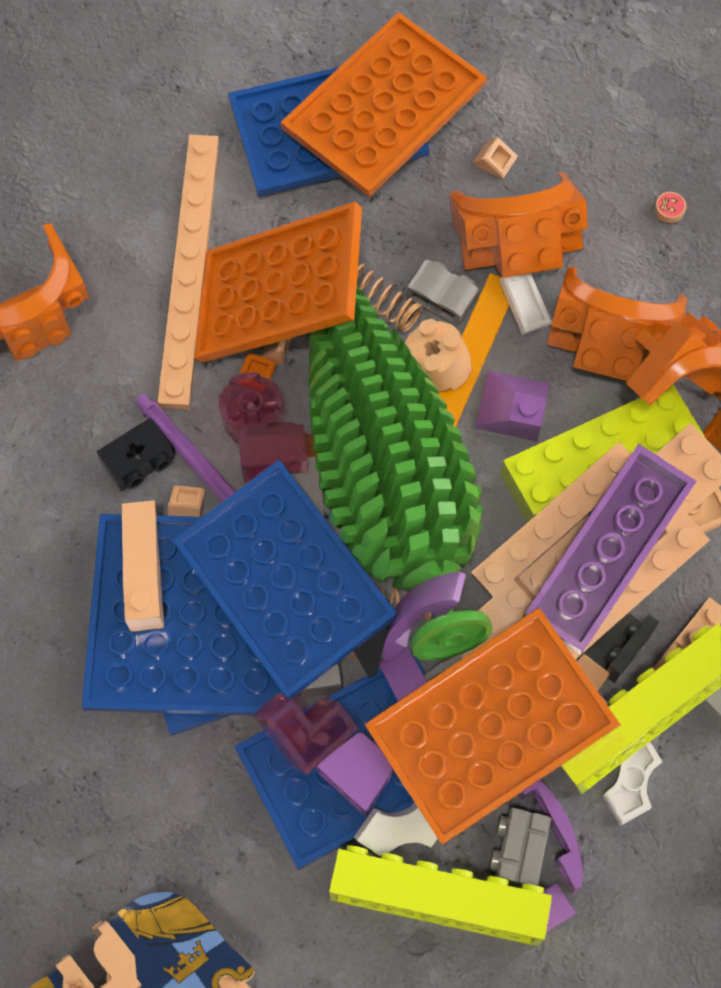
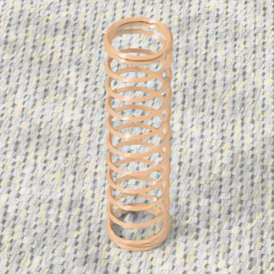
M364 263L358 266V270L360 269V271L357 274V278L361 275L362 271L364 270ZM373 270L368 272L359 286L360 290H363L371 281L374 275ZM383 277L379 278L371 288L367 296L369 301L381 287L384 281ZM390 284L382 293L378 303L373 305V308L376 307L379 316L386 314V321L388 323L396 321V328L403 333L408 331L417 321L422 311V305L414 303L410 306L413 300L409 298L402 306L398 316L389 320V312L396 306L403 295L402 291L398 292L388 309L380 313V304L389 296L393 289V284ZM415 311L412 318L409 320V322H407L408 318Z

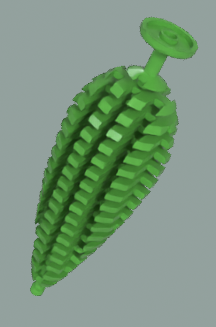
M356 287L353 321L310 332L309 346L311 348L309 350L308 368L311 435L315 434L312 444L313 453L321 452L316 455L315 469L316 471L323 470L319 474L318 483L320 489H326L323 501L325 508L331 507L329 519L333 526L341 529L340 539L348 546V550L361 567L377 581L384 582L385 578L394 579L392 586L395 589L410 591L419 584L434 577L460 572V568H464L475 551L476 540L482 524H480L482 504L477 505L482 494L480 485H473L477 475L473 465L469 463L470 457L466 446L461 444L462 435L459 429L453 426L455 419L446 410L447 404L439 396L438 388L421 368L420 363L412 355L403 339H399L398 333L394 329L392 333H389L387 324L381 319H376L377 311L372 305H369L370 301L368 298L364 297L363 292ZM452 608L441 616L433 614L434 619L419 627L412 635L410 647L412 654L420 660L448 659L466 653L485 642L492 634L493 626L490 618L483 612L474 610L454 611Z

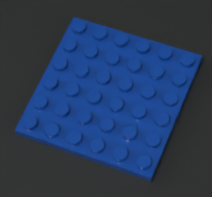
M100 514L82 709L85 711L288 717L289 700L173 542L174 538L202 517L156 515L164 628L131 632L125 621L122 514Z

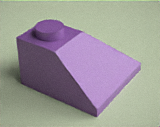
M488 370L475 429L537 441L547 401L549 383Z

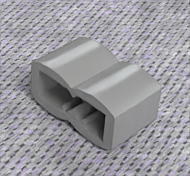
M425 260L408 285L406 298H412L413 304L419 303L422 305V309L433 312L436 316L452 325L459 326L477 299L479 288L475 286L474 281L469 277L451 274L443 263Z

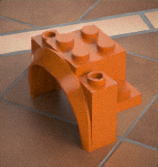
M557 172L561 178V183L525 195L502 198H475L466 196L459 190L453 191L449 194L452 226L460 237L464 269L470 270L495 265L501 276L506 278L562 268V253L583 249L582 230L588 229L586 199L574 186L568 175L562 172Z
M52 223L43 225L49 239L47 244L54 255L52 270L47 280L24 293L0 303V340H5L16 362L21 359L31 358L39 350L50 345H58L66 337L71 336L72 334L63 310L77 307L89 298L85 284Z
M576 267L567 268L547 345L577 352L573 365L574 368L628 381L650 354V351L635 338L643 328L654 336L658 331L665 335L675 321L681 323L686 315L688 298L683 294H679L677 301L672 303H649L632 300L599 290L582 281L577 275Z
M689 312L681 323L675 321L665 335L658 331L654 336L643 328L635 339L648 349L650 354L626 384L644 401L652 405L670 386L685 376L709 394H714L721 401V328L715 332L718 329L715 323L704 315L699 320ZM721 408L703 431L704 437L720 452Z

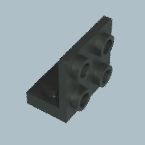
M627 613L582 654L587 655L610 673L608 679L615 684L660 622L649 614L641 622L630 613Z

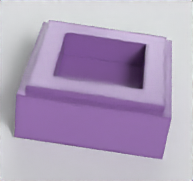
M557 883L544 890L543 894L552 895L546 932H548L576 913Z

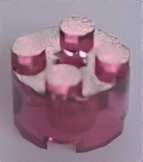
M242 373L232 377L229 380V384L223 389L222 394L220 393L219 411L222 425L226 433L237 444L260 445L277 437L280 433L284 421L282 394L274 381L271 382L269 379L261 377L260 373Z

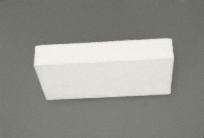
M531 273L506 278L501 277L499 279L522 336L548 328L552 324Z

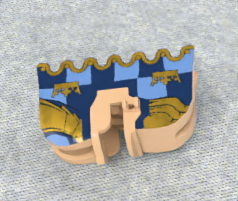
M160 892L141 896L127 904L109 922L100 921L92 927L98 937L94 945V953L100 965L107 972V983L101 988H250L245 982L254 976L255 970L224 940L193 903L175 893ZM69 954L61 958V961L55 965L56 971L30 987L94 988Z

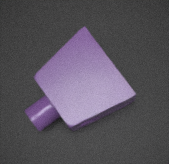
M362 732L354 735L316 765L317 773L364 817L370 812L395 773L376 741L372 742Z

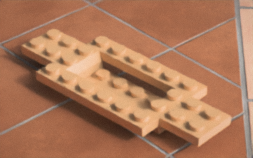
M692 423L659 450L656 455L697 482L583 653L710 541L688 514L721 486V454ZM620 442L471 572L492 597L478 611L483 612L490 618L493 629L492 634L485 642L461 654L463 658L524 618V613L588 520V514L596 508L631 456L630 452ZM567 646L575 659L581 655Z

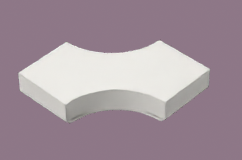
M651 742L619 766L618 777L614 786L603 795L604 800L620 826L651 809L647 796V782L651 772L662 763Z
M415 803L403 811L394 813L374 808L354 836L356 841L381 857L382 853H389L403 844L421 843L432 847L437 840L435 833Z

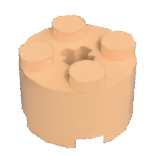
M434 319L424 320L405 341L412 355L417 359L421 368L430 377L439 391L449 388L456 390L469 377L472 371L470 364L471 356L459 330L452 324L441 321L436 322Z

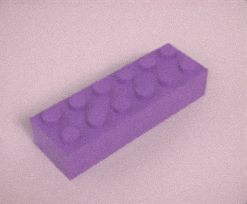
M638 444L523 617L540 608L564 644L578 654L583 653L697 481Z

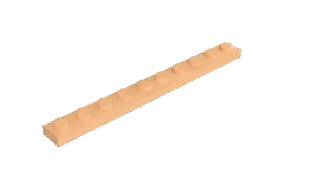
M189 135L158 394V406L164 409L190 410L196 360L194 353L205 258L209 242L219 152V136Z

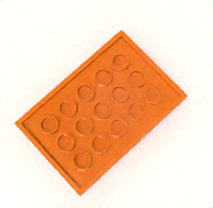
M398 12L280 122L281 129L370 198L486 85L487 76Z
M354 201L207 250L194 358L204 363L353 321L362 207Z
M538 608L367 722L365 726L436 837L444 845L620 727L621 724L544 613Z

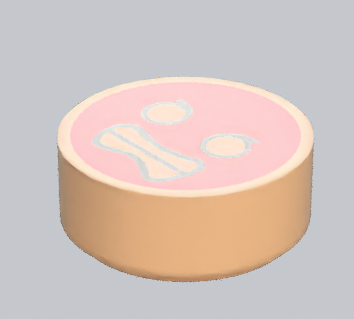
M665 192L658 197L654 211L657 218L661 221L675 223L683 217L686 210V202L678 193Z

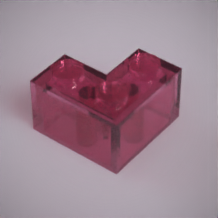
M285 422L277 427L264 428L260 425H253L245 430H238L244 485L277 460L282 462L290 474L308 472L303 424L297 425L293 422Z
M278 693L253 714V717L289 764L305 775L309 774L358 730L340 703L327 697H323L307 712L303 713L293 699Z

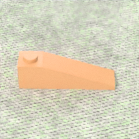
M155 500L122 504V546L125 621L131 632L164 628L156 503Z

